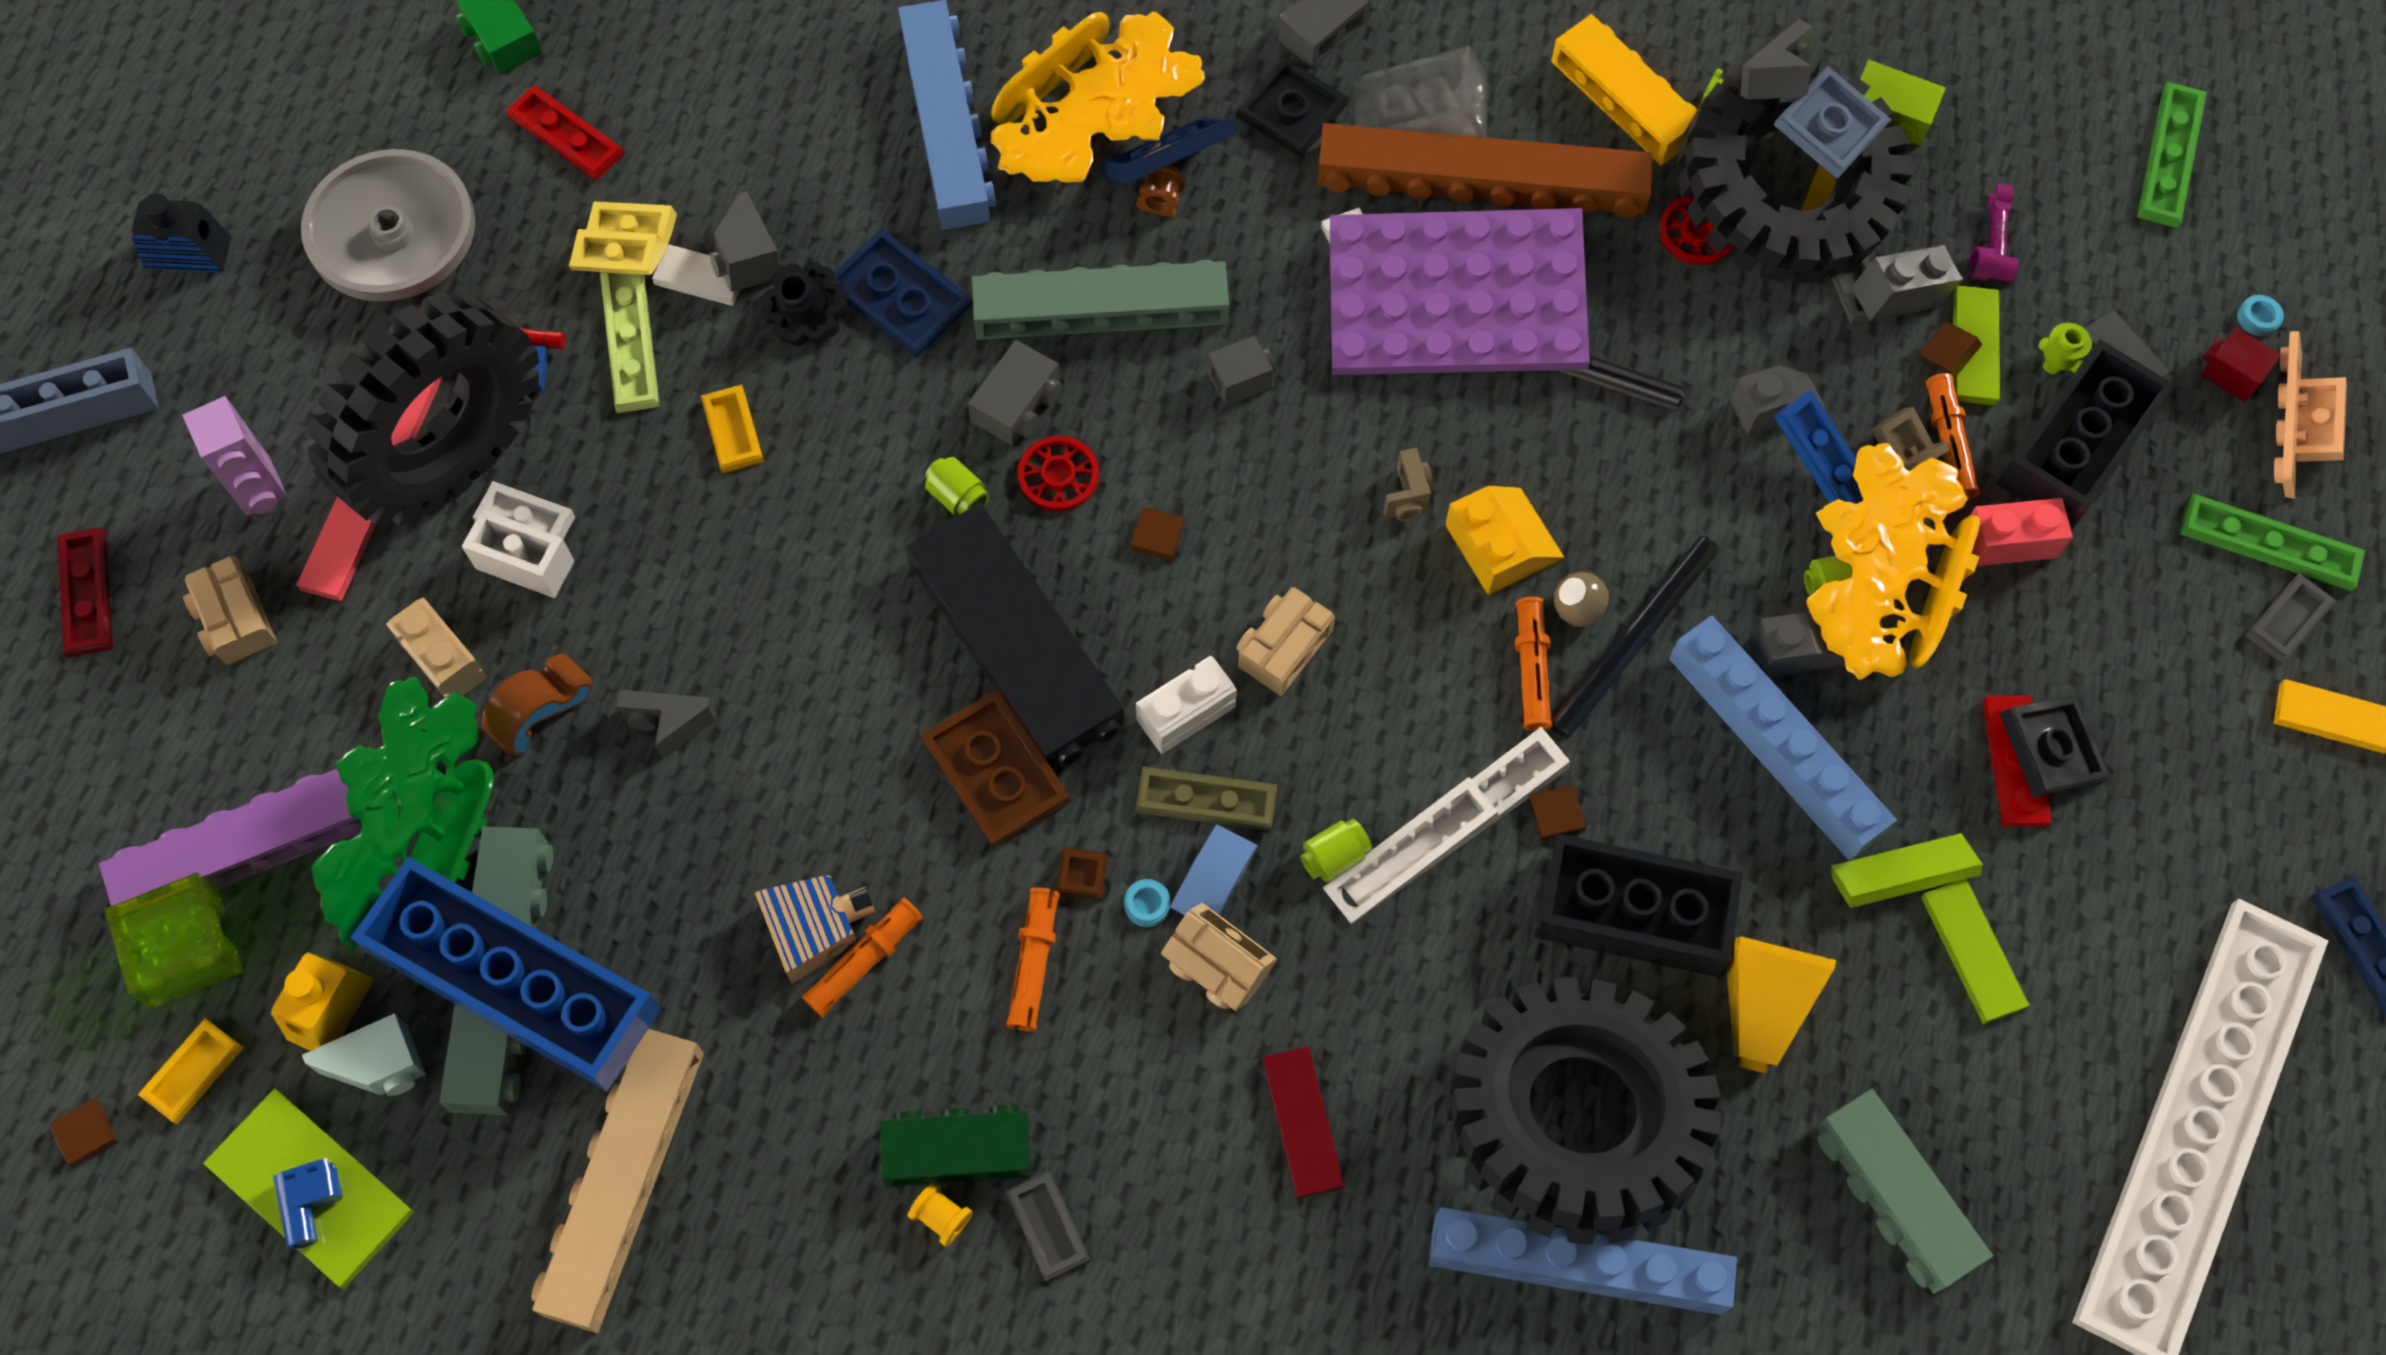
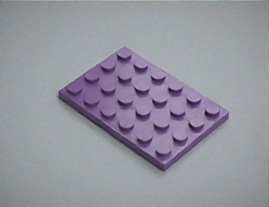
M1582 208L1330 215L1332 375L1585 370L1589 368Z

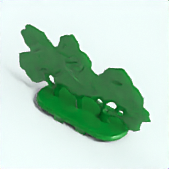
M410 677L403 682L398 679L391 682L386 688L378 714L383 746L375 750L359 745L335 762L341 781L348 787L345 796L348 813L350 816L361 820L362 828L359 836L348 841L342 840L332 844L313 863L311 870L315 888L321 894L320 907L324 913L325 921L339 927V941L346 945L350 952L358 946L351 939V936L384 891L378 889L379 881L387 875L397 873L399 868L395 867V857H400L402 862H405L407 859V847L411 838L416 833L420 832L410 858L455 883L456 880L464 881L471 863L465 860L473 838H481L482 826H486L488 820L482 816L494 784L493 770L487 762L479 759L466 760L454 767L458 757L474 748L480 739L478 723L474 718L477 710L476 704L466 697L453 692L434 708L428 707L427 693L422 688L417 677ZM441 761L447 767L445 775L436 769L437 762Z

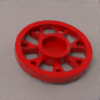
M1681 197L1673 201L1663 212L1659 224V236L1665 249L1676 259L1691 265H1710L1724 259L1731 252L1734 245L1730 244L1720 254L1711 245L1710 247L1714 254L1704 256L1700 247L1709 244L1705 238L1713 229V225L1709 222L1697 228L1695 227L1686 211L1687 209L1684 208V206L1689 207L1695 197ZM1677 209L1686 216L1683 223H1680L1671 216ZM1679 229L1681 230L1682 237L1670 238L1667 230ZM1684 242L1694 246L1691 254L1679 249Z
M1068 436L1046 437L1033 443L1022 455L1018 465L1019 486L1024 496L1035 506L1052 512L1069 511L1084 504L1094 494L1099 481L1098 462L1091 449L1075 438ZM1050 446H1064V456H1051ZM1068 447H1072L1074 450L1069 452ZM1047 448V453H1044L1041 450ZM1080 451L1087 460L1075 467L1070 459ZM1035 454L1045 459L1041 468L1029 463V460ZM1090 464L1092 469H1086L1085 467ZM1026 467H1028L1032 471L1025 472ZM1076 474L1092 475L1089 485L1075 482ZM1041 475L1042 484L1028 487L1025 481L1026 477ZM1072 487L1078 496L1066 501L1062 491ZM1046 488L1056 491L1052 502L1040 498Z

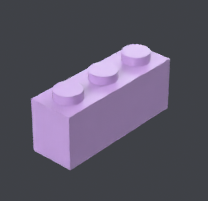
M226 396L182 415L200 457L246 516L253 513H268L276 508L279 501L288 498L269 455Z

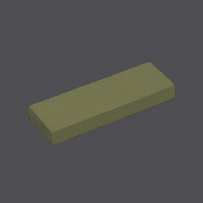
M1142 766L1135 812L1271 831L1277 784Z

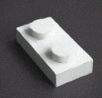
M492 481L472 517L476 521L481 510L484 509L563 539L575 518L572 510L494 481Z

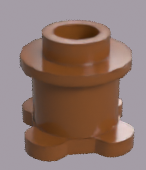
M1169 164L1146 175L1147 184L1141 186L1140 194L1142 197H1139L1136 203L1140 210L1171 218L1175 217L1177 210L1174 207L1178 206L1180 202L1178 193L1182 192L1185 188L1186 179L1178 168Z

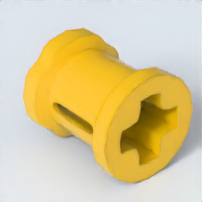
M934 1181L917 1197L907 1216L913 1222L919 1219L940 1236L939 1242L947 1247L970 1221L973 1211L968 1207L963 1209L958 1207L940 1192L941 1186Z

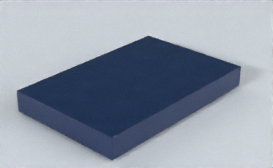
M1203 116L1161 135L1159 141L1150 140L1101 162L1098 167L1105 180L1128 184L1237 134L1233 120L1229 118Z
M883 228L876 232L834 271L838 277V283H841L848 291V305L916 359L973 305V298Z

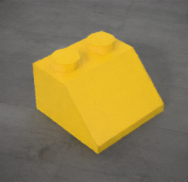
M1487 486L1450 503L1445 526L1488 595L1565 558L1521 488Z

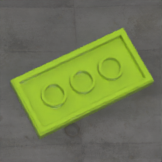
M274 1088L203 1164L285 1237L273 1181L274 1175L319 1159L328 1158V1163L334 1162L343 1198L333 1204L312 1210L318 1242L298 1250L338 1287L345 1289L413 1215L414 1211L280 1091Z

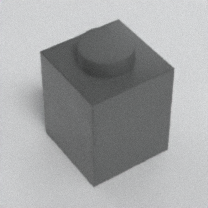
M1255 335L1208 353V374L1225 407L1272 388V376L1276 372V364L1268 348L1262 349Z

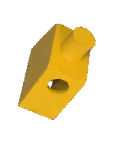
M307 952L303 955L295 970L286 977L284 988L273 1005L271 1014L286 1040L312 1051L342 1037L375 978L333 959Z

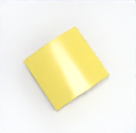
M593 201L587 229H578L569 263L570 269L575 271L651 275L667 248L677 213L669 205Z

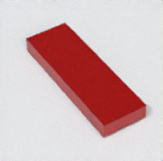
M533 85L506 110L509 118L596 181L625 155L622 147L536 85Z

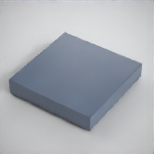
M1827 66L1809 85L1808 94L1803 97H1797L1773 125L1838 179L1892 119Z

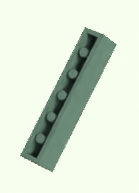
M1199 260L1194 263L1185 264L1159 262L1151 266L1129 267L1127 265H1115L1110 268L1101 269L1075 267L1067 271L1045 272L1043 270H1031L1026 273L1017 274L991 272L983 276H972L974 324L977 340L1229 325V294L1225 261Z
M482 826L472 893L535 928L537 917H543L546 912L547 893L545 889H541L543 872H550L552 869V845L548 844V841L538 828ZM454 1005L439 1104L450 1113L509 1115L510 1102H517L521 1089L520 1074L515 1073L517 1055H523L527 1046L459 1006Z

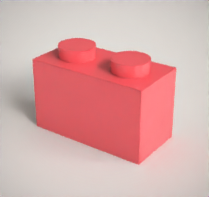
M2062 498L1976 506L1970 514L1980 517L1978 535L1972 550V554L1979 556L1977 566L2057 558L2073 538Z

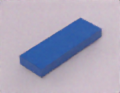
M1812 390L1804 392L1773 416L1829 503L1837 499L1854 504L1863 501L1858 483L1853 477L1856 457Z

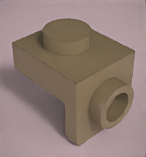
M1913 406L1903 408L1871 429L1879 444L1888 443L1891 445L1892 449L1902 458L1905 469L1908 471L1915 468L1921 462L1931 457L1937 459L1950 450L1946 442L1932 443Z
M1417 448L1400 451L1397 471L1403 491L1386 495L1383 510L1385 519L1397 517L1399 521H1410L1422 515L1423 511L1428 509L1431 495L1430 488L1433 486L1432 473L1428 462H1421Z

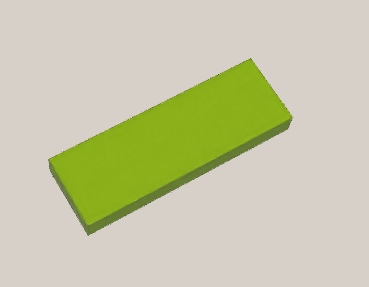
M1957 286L1953 292V325L1978 337L1982 343V346L1957 377H1953L1958 402L1996 406L2000 400L1999 290Z
M1962 833L1835 864L1831 866V875L1850 908L1981 876L1983 864Z
M1967 879L1924 893L1921 899L1982 1024L1992 1022L2029 1007L2030 1005Z

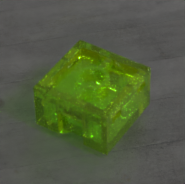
M198 872L104 909L128 994L150 1009L243 972L235 944L228 940L221 930L218 919L226 916L218 889Z

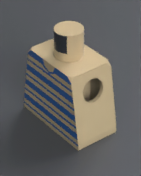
M827 875L755 892L781 962L791 983L801 980L853 948L857 941L850 923L876 913L866 887L839 897L831 876Z

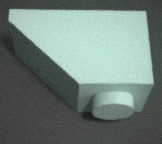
M395 1013L302 1055L305 1064L317 1073L378 1095L386 1093L388 1096H395L407 1092L415 1086V1079L426 1075L408 1026Z

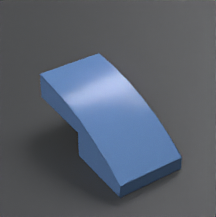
M1216 824L1185 877L1170 908L1185 915L1190 909L1204 903L1221 915L1234 887H1237L1258 845Z

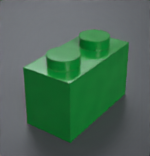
M455 0L460 11L459 14L455 15V19L466 38L474 35L477 42L473 43V46L485 66L492 63L499 75L543 54L533 28L514 0Z

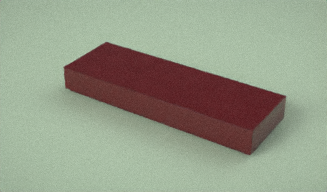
M102 527L57 535L63 654L67 658L112 650L113 637L106 531Z
M1309 1046L1263 1056L1262 1062L1296 1199L1344 1189V1182Z

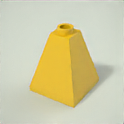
M1741 936L1734 937L1731 960L1726 967L1733 1051L1734 1056L1740 1057L1739 1067L1767 1074L1769 1065L1778 1066L1833 973L1836 960Z

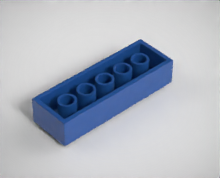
M407 857L351 936V939L368 955L608 1092L661 1010L653 996L647 991L410 857Z

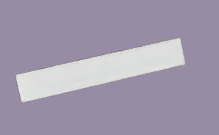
M1540 727L1473 779L1470 777L1466 778L1365 855V860L1323 887L1324 891L1352 925L1526 801L1529 795L1537 793L1568 771L1570 760L1543 728ZM1343 887L1358 907L1350 906L1345 902L1342 897Z

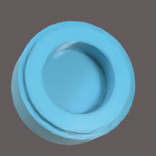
M2254 295L2247 298L2240 306L2237 317L2245 331L2252 335L2263 337L2273 334L2280 327L2284 319V313L2279 303L2274 299L2264 295Z
M1143 879L1135 882L1128 888L1124 897V908L1128 918L1136 925L1142 927L1156 926L1163 922L1169 914L1171 906L1170 895L1165 886L1160 882Z

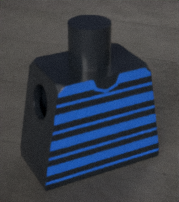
M161 193L150 194L138 203L131 231V238L144 269L202 272L224 271L231 235L200 203L195 201L168 200Z

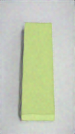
M600 272L615 410L617 413L660 407L645 276L643 274Z

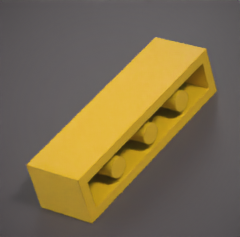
M1592 14L1556 39L1551 62L1646 152H1652L1654 160L1662 166L1678 154L1679 147L1686 138L1683 134L1697 112L1695 106L1684 101L1671 88L1666 79L1654 73L1643 62L1637 52L1630 50L1624 45L1609 26L1602 24Z

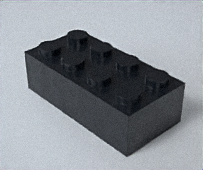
M2099 339L2014 456L1996 484L2024 502L2062 498L2072 531L2173 390L2175 384Z
M1557 833L1548 853L1534 938L1719 977L1731 960L1743 872Z

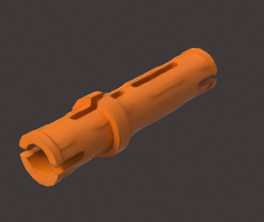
M1936 374L1925 381L1933 413L1930 415L1931 426L1937 428L1940 443L1946 442L1950 449L1943 454L1944 462L1958 469L1953 445L1956 444L1961 464L1957 480L1963 486L1967 498H1974L1980 494V489L1977 486L1971 452L1963 422L1966 420L1965 409L1958 404L1952 374ZM1946 404L1951 421V429L1948 427L1944 405Z
M1524 597L1516 602L1519 636L1515 638V650L1520 652L1523 729L1525 731H1536L1540 727L1543 730H1550L1552 727L1547 650L1550 649L1551 642L1550 637L1545 634V601L1540 597Z
M1035 887L1030 889L1025 927L1020 928L1018 939L1022 941L1009 1016L1006 1022V1027L1010 1029H1015V1026H1018V1030L1035 1032L1037 1029L1036 1024L1049 949L1051 945H1055L1056 941L1053 927L1060 893L1057 891H1052L1051 895H1049L1051 889Z
M902 897L892 910L875 926L870 924L864 930L865 935L833 965L801 998L823 1018L885 956H892L896 952L895 946L924 917L912 903Z

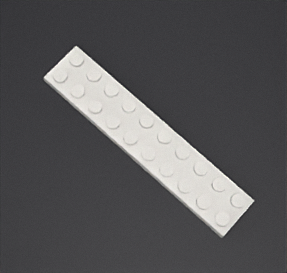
M2237 899L2231 904L2072 1321L2075 1325L2135 1355L2179 1354L2328 940L2241 899Z

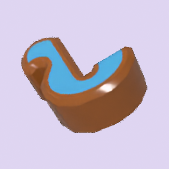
M552 655L547 658L545 666L540 671L525 670L515 673L499 685L491 694L484 707L481 718L482 729L510 756L523 755L532 735L531 726L582 704L592 691V679L568 655Z

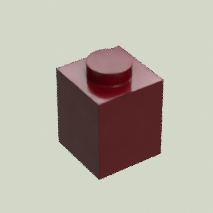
M2235 327L2225 341L2217 337L2206 351L2202 359L2207 361L2208 365L2201 373V376L2245 403L2262 383L2281 354Z

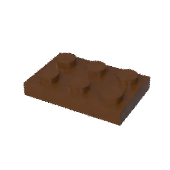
M998 689L920 735L922 743L992 849H995L1071 802L1069 793Z

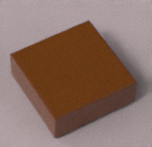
M1945 320L1918 354L1930 365L1945 373L1952 374L1956 378L1982 346V343L1978 337Z
M1143 507L1130 544L1131 550L1173 561L1185 524V518Z
M1573 785L1529 795L1528 802L1540 841L1553 839L1557 833L1571 835L1585 831L1587 826Z
M1063 847L1056 891L1060 895L1102 901L1109 853Z
M92 1099L49 1124L67 1165L73 1168L119 1142L100 1101Z

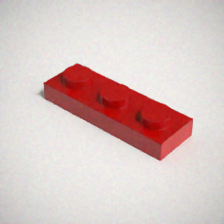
M2031 695L1986 696L1982 702L2002 828L2048 827L2052 823L2048 795L2033 798L2000 716L2001 712L2009 708L2032 704Z

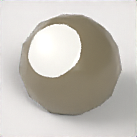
M1578 571L1568 574L1560 581L1554 591V608L1559 618L1570 626L1585 628L1595 625L1603 617L1609 602V591L1604 581L1593 573Z

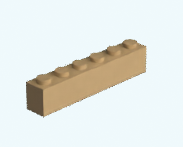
M648 1029L626 1062V1070L620 1085L615 1084L607 1097L605 1110L608 1112V1116L602 1131L597 1130L589 1143L587 1157L590 1159L585 1175L584 1177H578L571 1189L569 1205L572 1208L566 1224H560L553 1235L550 1252L554 1254L547 1272H541L534 1284L531 1300L535 1303L532 1310L539 1315L598 1334L704 1055L697 1043Z

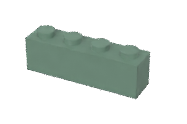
M1873 1088L1837 1110L1816 1126V1129L1821 1134L1817 1137L1822 1151L1830 1160L1840 1161L1850 1175L1847 1178V1184L1851 1192L1860 1202L1866 1203L1868 1201L1879 1216V1219L1876 1220L1879 1231L1890 1244L1896 1245L1898 1243L1910 1260L1906 1263L1907 1269L1918 1285L1923 1288L1928 1286L1933 1294L1993 1257L1991 1251Z

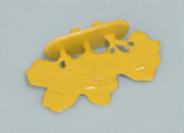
M1103 12L1089 15L1070 31L1063 26L1052 35V45L1039 55L1034 50L1022 59L1023 69L1003 86L994 101L991 116L995 123L1001 124L991 132V143L1001 153L997 168L1006 171L1009 175L1022 172L1033 182H1050L1053 180H1059L1064 183L1082 182L1085 180L1093 162L1091 136L1095 133L1103 132L1113 141L1128 140L1132 136H1137L1141 140L1159 141L1165 117L1160 114L1159 109L1155 106V99L1169 96L1182 97L1202 84L1204 71L1201 70V57L1182 51L1173 53L1169 51L1174 27L1157 12H1151L1147 16L1140 14L1125 15L1120 22L1119 37L1113 44H1103L1108 35L1110 25L1108 16ZM1116 50L1121 53V58L1116 59L1108 54V52ZM1093 56L1095 57L1097 64L1094 68L1074 73ZM1064 80L1070 84V91L1062 100L1052 103L1040 101ZM1052 106L1057 108L1059 112L1050 114L1046 108ZM1036 110H1040L1046 117V129L1042 132H1037L1034 126L1033 118L1039 117ZM1025 113L1022 122L1012 123ZM1025 124L1029 127V134L1027 135L1021 133L1020 130Z
M1880 443L1875 447L1867 445L1861 447L1857 453L1853 477L1858 483L1863 501L1854 504L1837 499L1816 512L1823 528L1833 536L1831 545L1836 557L1841 561L1851 564L1853 572L1851 578L1824 583L1816 592L1808 597L1806 604L1813 620L1821 627V636L1826 642L1828 650L1844 657L1847 671L1855 674L1859 680H1862L1872 672L1883 673L1889 677L1902 674L1907 661L1906 652L1902 648L1899 639L1916 629L1909 651V663L1914 669L1922 667L1938 647L1949 619L1962 610L1967 594L1959 591L1961 583L1975 572L1979 556L1972 554V550L1978 535L1980 517L1970 515L1964 518L1951 536L1948 535L1943 524V520L1948 513L1962 508L1968 500L1963 486L1957 480L1958 469L1931 457L1908 471L1905 469L1902 458L1888 443ZM1928 517L1935 522V530L1924 524V518ZM1928 544H1945L1934 575L1928 571L1925 549ZM1920 579L1931 584L1921 615L1912 613L1906 602L1905 591L1911 580ZM1894 599H1898L1903 604L1904 610L1895 609ZM1891 614L1905 618V622L1898 620V628H1882L1879 622L1882 617ZM1891 634L1896 637L1892 644H1888L1883 640V636Z

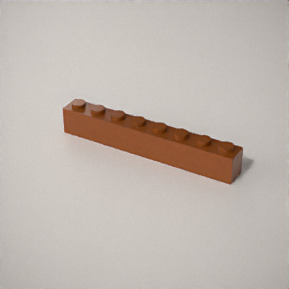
M1323 123L1317 186H1326L1334 192H1344L1349 188L1362 189L1376 196L1387 195L1390 192L1406 193L1410 197L1420 200L1431 196L1449 197L1456 203L1483 200L1490 201L1498 207H1507L1516 203L1532 205L1537 210L1553 209L1554 207L1582 208V214L1604 211L1614 212L1615 215L1621 218H1632L1636 215H1645L1649 203L1653 153Z

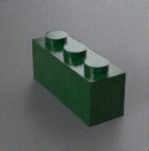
M1015 1105L992 1106L989 1108V1113L970 1114V1110L966 1108H950L942 1110L939 1117L921 1118L920 1112L903 1111L892 1114V1120H880L881 1179L886 1187L930 1185L934 1181L938 1184L1031 1178L1029 1118L1027 1111H1018V1107Z

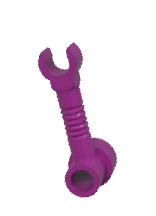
M1996 183L1995 194H1988V214L1991 216L1989 248L1981 246L1973 248L1969 256L1968 266L1976 265L1973 273L1968 271V279L1982 282L1993 279L2011 283L2017 274L2018 259L2006 256L2008 214L2014 194L2013 186Z

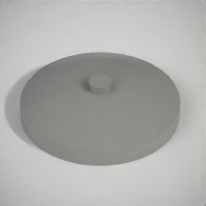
M405 149L370 152L355 157L334 169L312 192L306 203L301 221V237L305 252L325 282L348 296L361 300L383 302L418 295L446 279L466 256L475 230L474 208L468 192L458 175L442 161L432 156Z

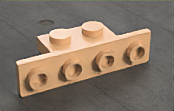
M2299 331L2290 332L2289 347H2281L2280 370L2281 373L2288 372L2287 383H2279L2278 387L2279 409H2286L2285 420H2277L2276 442L2277 446H2284L2283 457H2275L2274 462L2275 483H2283L2285 497L2295 499L2297 462L2344 460L2347 397L2346 377L2301 379L2302 348Z

